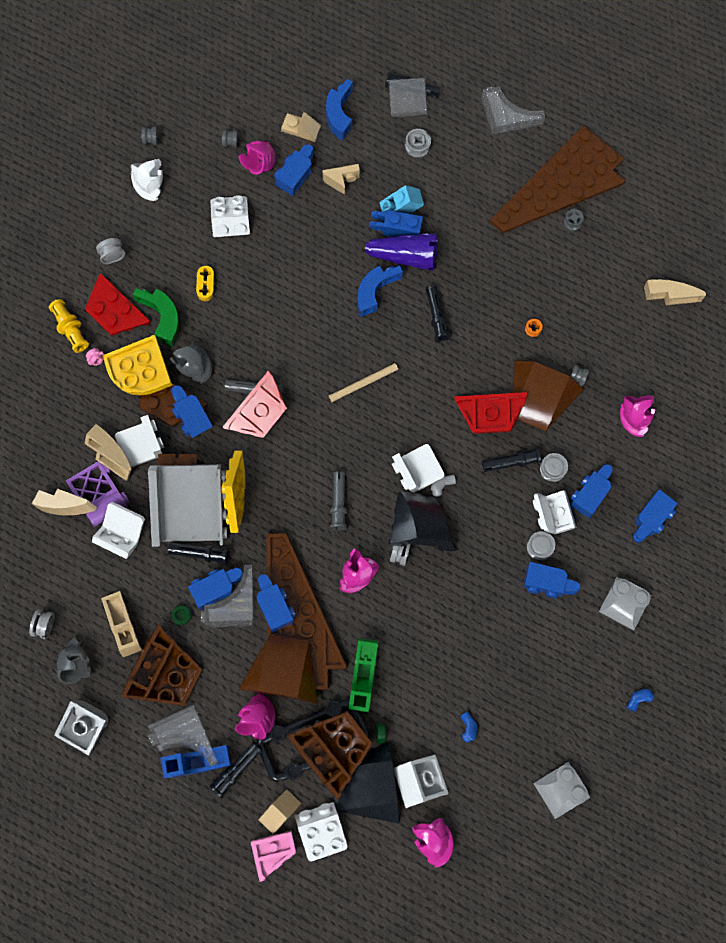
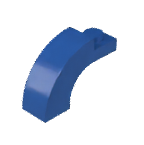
M346 79L343 84L341 83L337 91L331 88L326 100V120L332 133L342 141L352 128V119L346 116L341 108L353 91V82L349 79Z
M378 266L364 277L358 290L357 299L360 317L377 311L376 292L381 287L402 279L403 271L400 266L389 267L384 272Z
M228 745L161 757L164 778L193 775L232 766Z

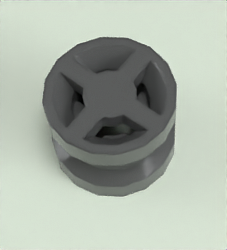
M142 126L141 138L143 145L148 143L158 144L157 126L152 128Z
M223 129L222 147L232 146L237 148L238 130L228 131Z
M578 209L569 210L564 219V226L570 231L578 230L584 220L583 213Z
M575 364L570 377L583 387L589 369H581L579 365Z

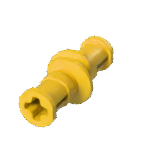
M62 299L53 301L49 305V310L56 316L58 322L57 331L60 334L66 335L75 353L86 350L89 343L81 335L79 329L81 322L76 320L77 317L75 315H71L67 311L65 302Z

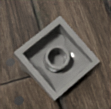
M616 577L599 612L634 631L652 595L628 580Z
M73 699L54 736L90 755L103 729L108 724V717L103 711L89 703Z
M568 762L533 783L555 819L590 798L581 779Z

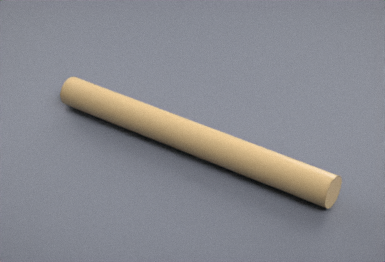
M394 363L328 397L331 402H334L397 371L398 367Z

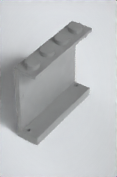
M221 464L150 466L148 478L152 547L160 546L161 542L220 541V545H223L224 539H227V527H223V520H226L227 510L223 508V501L226 498L225 494L222 493V482H225V470H221Z

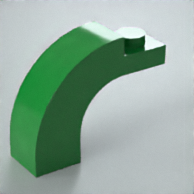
M136 288L133 293L134 300L155 309L161 316L154 335L159 342L173 347L178 338L180 328L174 303L165 293L158 289L152 295L146 289L139 290Z
M358 639L349 709L369 712L378 640Z

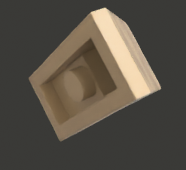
M303 112L302 117L287 113L281 131L315 142L321 125L305 112Z
M359 165L323 170V182L345 194L344 181L353 182L359 178Z

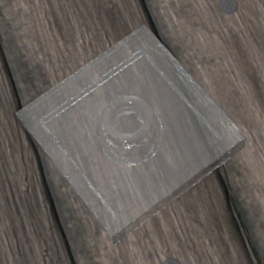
M425 78L389 80L391 117L427 115Z

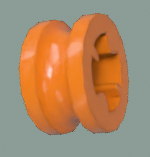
M530 319L525 326L526 334L531 337L538 336L543 328L542 323L538 319ZM532 324H535V327L538 328L536 331H532V328H530Z

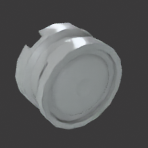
M413 129L406 137L405 144L408 154L418 158L425 156L430 149V135L423 129Z
M109 238L97 245L96 250L101 255V263L111 264L125 257L126 254L121 248L122 243L120 239Z
M557 453L548 454L540 465L541 476L551 482L560 481L568 470L567 460L564 456Z
M536 532L527 542L528 554L535 560H546L555 550V540L547 532Z
M411 544L405 546L406 552L404 556L402 555L405 547L394 546L390 562H399L400 565L405 566Z
M37 609L30 624V636H40L41 639L47 640L48 637L46 635L50 636L54 624V613H45L43 610Z

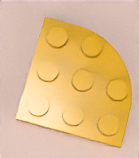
M155 335L103 355L111 380L126 393L148 395L172 386L158 339Z
M234 451L233 458L229 460V470H226V481L222 483V493L226 496L224 508L228 511L226 523L230 525L231 533L239 532L244 512L245 468L242 451Z

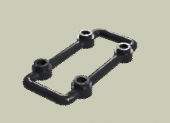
M345 699L341 702L330 701L326 704L325 709L284 727L275 725L270 733L266 735L265 739L257 741V745L262 749V752L259 754L272 781L281 782L288 778L291 780L298 779L301 773L310 769L306 762L299 765L297 763H290L285 771L277 774L265 743L272 740L281 742L286 734L324 717L339 715L341 710L349 707L350 699ZM351 710L356 723L370 739V732L361 712Z

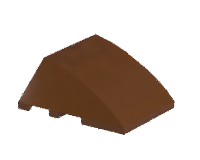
M514 361L513 393L527 392L528 398L517 420L546 432L584 389L570 376L535 361Z
M158 624L142 648L127 677L120 697L184 706L202 669Z
M270 634L239 690L318 704L309 641Z
M347 711L287 735L297 752L337 800L372 745V742Z

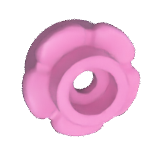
M98 348L88 351L86 354L88 364L94 366L101 364L104 353L100 352Z

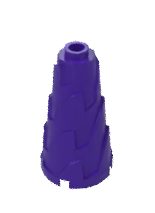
M431 233L370 239L369 242H366L365 252L369 253L370 257L434 271L436 263H433V260L437 257L438 237L437 234Z

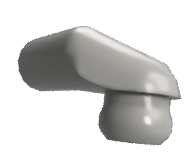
M447 475L431 485L432 494L434 496H441L445 485L456 484L455 476Z

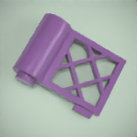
M100 462L94 463L66 480L74 495L84 498L85 494L94 495L91 503L97 509L86 513L94 527L104 522L107 506L110 502H114L124 508L128 507L126 503L129 502L124 492L119 493L108 476L110 473L109 468ZM99 467L101 470L100 478H90L91 472ZM78 479L85 480L83 489L74 488L72 483ZM89 481L98 483L96 492L86 490ZM102 484L111 486L112 490L109 492L100 493Z

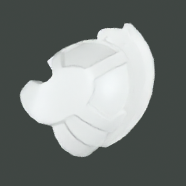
M160 159L143 164H131L133 186L137 193L147 200H158V196L161 193L159 188L163 181L162 170H159L161 167Z

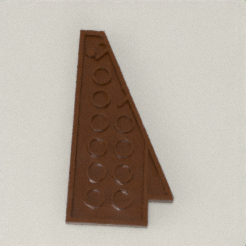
M583 125L490 219V223L500 232L506 233L622 186L625 180L614 170L623 162L624 158Z
M286 533L266 534L267 575L272 585L277 584L279 589L283 588L287 599L284 601L287 607L291 605L295 613L293 624L273 633L267 623V638L270 634L309 641L316 690H328L327 670H346V664Z

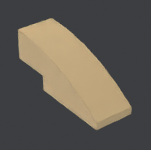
M647 280L644 286L646 300L665 299V305L702 302L706 296L703 290L671 280Z
M95 424L87 433L84 444L97 452L95 460L127 481L131 473L128 459L116 441L105 430Z
M57 489L54 495L39 490L32 502L41 511L56 515L86 514L97 509L90 501Z
M118 591L101 598L122 657L124 658L141 651L140 643L121 592Z

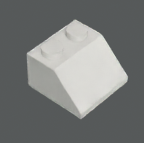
M436 755L414 760L393 768L406 808L449 794Z

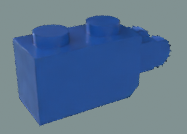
M307 144L299 152L295 150L292 155H288L284 166L279 168L274 175L276 186L294 196L311 173L313 146Z
M387 210L386 213L373 211L371 217L384 221V223L371 221L369 227L374 230L383 231V235L390 237L419 235L423 216Z
M179 385L171 387L170 392L175 400V403L172 404L174 408L171 410L176 419H181L183 423L181 428L186 436L189 435L193 438L213 427L196 396H187Z
M603 465L598 473L594 471L591 476L587 474L581 483L583 485L581 491L576 490L571 497L573 502L570 506L590 519L611 489V483L607 479L611 475L613 468L610 465Z
M659 489L635 519L636 525L639 528L633 534V541L640 543L648 535L659 534L665 527L663 522L666 518L670 520L676 513L674 508L678 503Z
M529 562L523 588H526L529 593L538 594L543 592L546 593L547 597L558 598V596L561 597L563 594H576L580 590V585L578 582H574V580L567 579L565 570Z
M237 567L227 572L224 569H215L208 574V577L193 580L188 588L199 610L232 595V585L241 581L244 576L242 570Z
M260 575L258 583L261 591L258 592L257 601L273 633L293 624L295 613L291 605L287 607L284 601L287 599L283 588L279 589L277 584L272 585L268 575Z

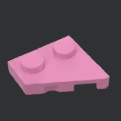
M291 831L251 841L260 882L296 853Z

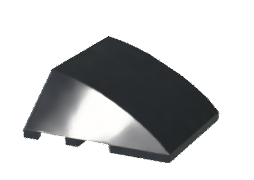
M398 492L394 511L395 520L391 527L392 535L388 545L405 547L408 544L435 546L438 547V550L456 551L443 511L437 499L433 495Z
M389 742L366 753L362 762L352 774L351 780L341 792L340 798L337 800L334 796L336 811L399 824L398 802Z

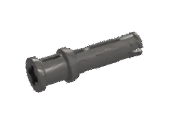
M226 379L225 391L250 394L258 383ZM280 383V384L277 385V386H278V388H279V390H280V392H281V394H282V393H283V384Z
M338 472L333 473V507L330 509V514H332L330 530L333 531L347 530V525H345L347 509L344 507V472H340V479H338Z

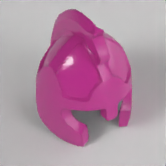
M269 141L251 142L246 145L248 156L245 153L239 155L242 166L256 175L271 170L276 164V153Z
M647 395L638 399L633 396L624 397V403H622L620 409V418L623 427L632 435L644 437V434L648 431V425L653 420L655 408H652L651 411L648 410L652 403H654V396Z
M353 549L350 553V559L343 566L340 590L346 593H354L363 589L371 582L379 570V564L370 558L362 557L357 549Z
M259 693L253 696L250 702L240 710L238 716L242 718L240 723L236 725L235 731L245 736L252 735L257 740L265 739L275 722V709L272 702Z
M438 818L431 824H417L412 827L417 838L422 839L420 843L418 840L414 842L419 851L427 857L428 862L434 865L435 868L444 865L450 859L453 851V837L448 826L444 824L443 819Z

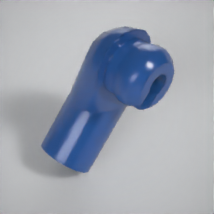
M646 688L635 691L626 708L636 712L640 702L653 701L654 693Z
M467 711L460 718L466 725V732L462 734V738L468 743L471 740H475L478 725Z

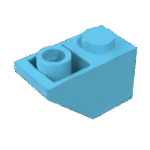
M407 185L379 202L382 212L385 213L387 210L409 214L424 206L420 189Z

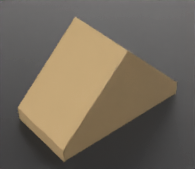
M286 790L272 803L259 821L274 834L302 803Z

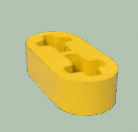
M202 266L197 272L196 291L198 298L202 301H209L214 294V272L209 266ZM207 271L209 275L207 276V281H204L203 274ZM204 286H207L208 293L204 296L202 292L204 291Z

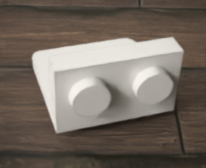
M237 195L234 197H216L211 199L213 237L250 234L247 197Z
M148 415L140 417L142 424L115 434L117 444L122 449L131 467L158 458V454H162L161 449L164 448L161 438H156L154 433L157 431L154 420L150 421Z
M428 444L402 457L399 453L392 457L395 461L392 463V466L396 473H401L403 479L400 481L405 491L409 489L411 493H416L444 478V472Z
M563 490L549 496L539 493L534 494L533 505L536 511L539 512L540 518H538L541 529L552 534H559L577 528L566 491Z
M110 502L107 506L103 526L93 536L92 542L127 559L138 545L144 517L114 502Z
M333 802L322 804L312 810H304L295 815L309 861H314L347 849V843Z

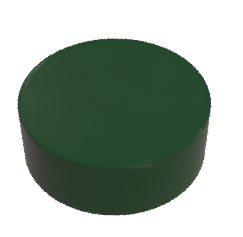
M184 605L176 606L171 613L173 622L180 626L188 624L192 616L189 608Z
M376 723V743H384L386 741L385 724Z

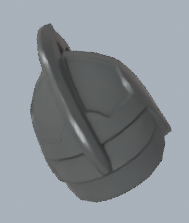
M195 341L190 346L176 350L173 353L175 356L170 358L171 362L176 365V368L183 375L192 377V380L202 384L211 376L212 365L210 358Z
M77 637L72 638L66 644L57 659V676L62 683H77L82 678L90 677L91 674L89 656L80 646L81 642L77 640Z

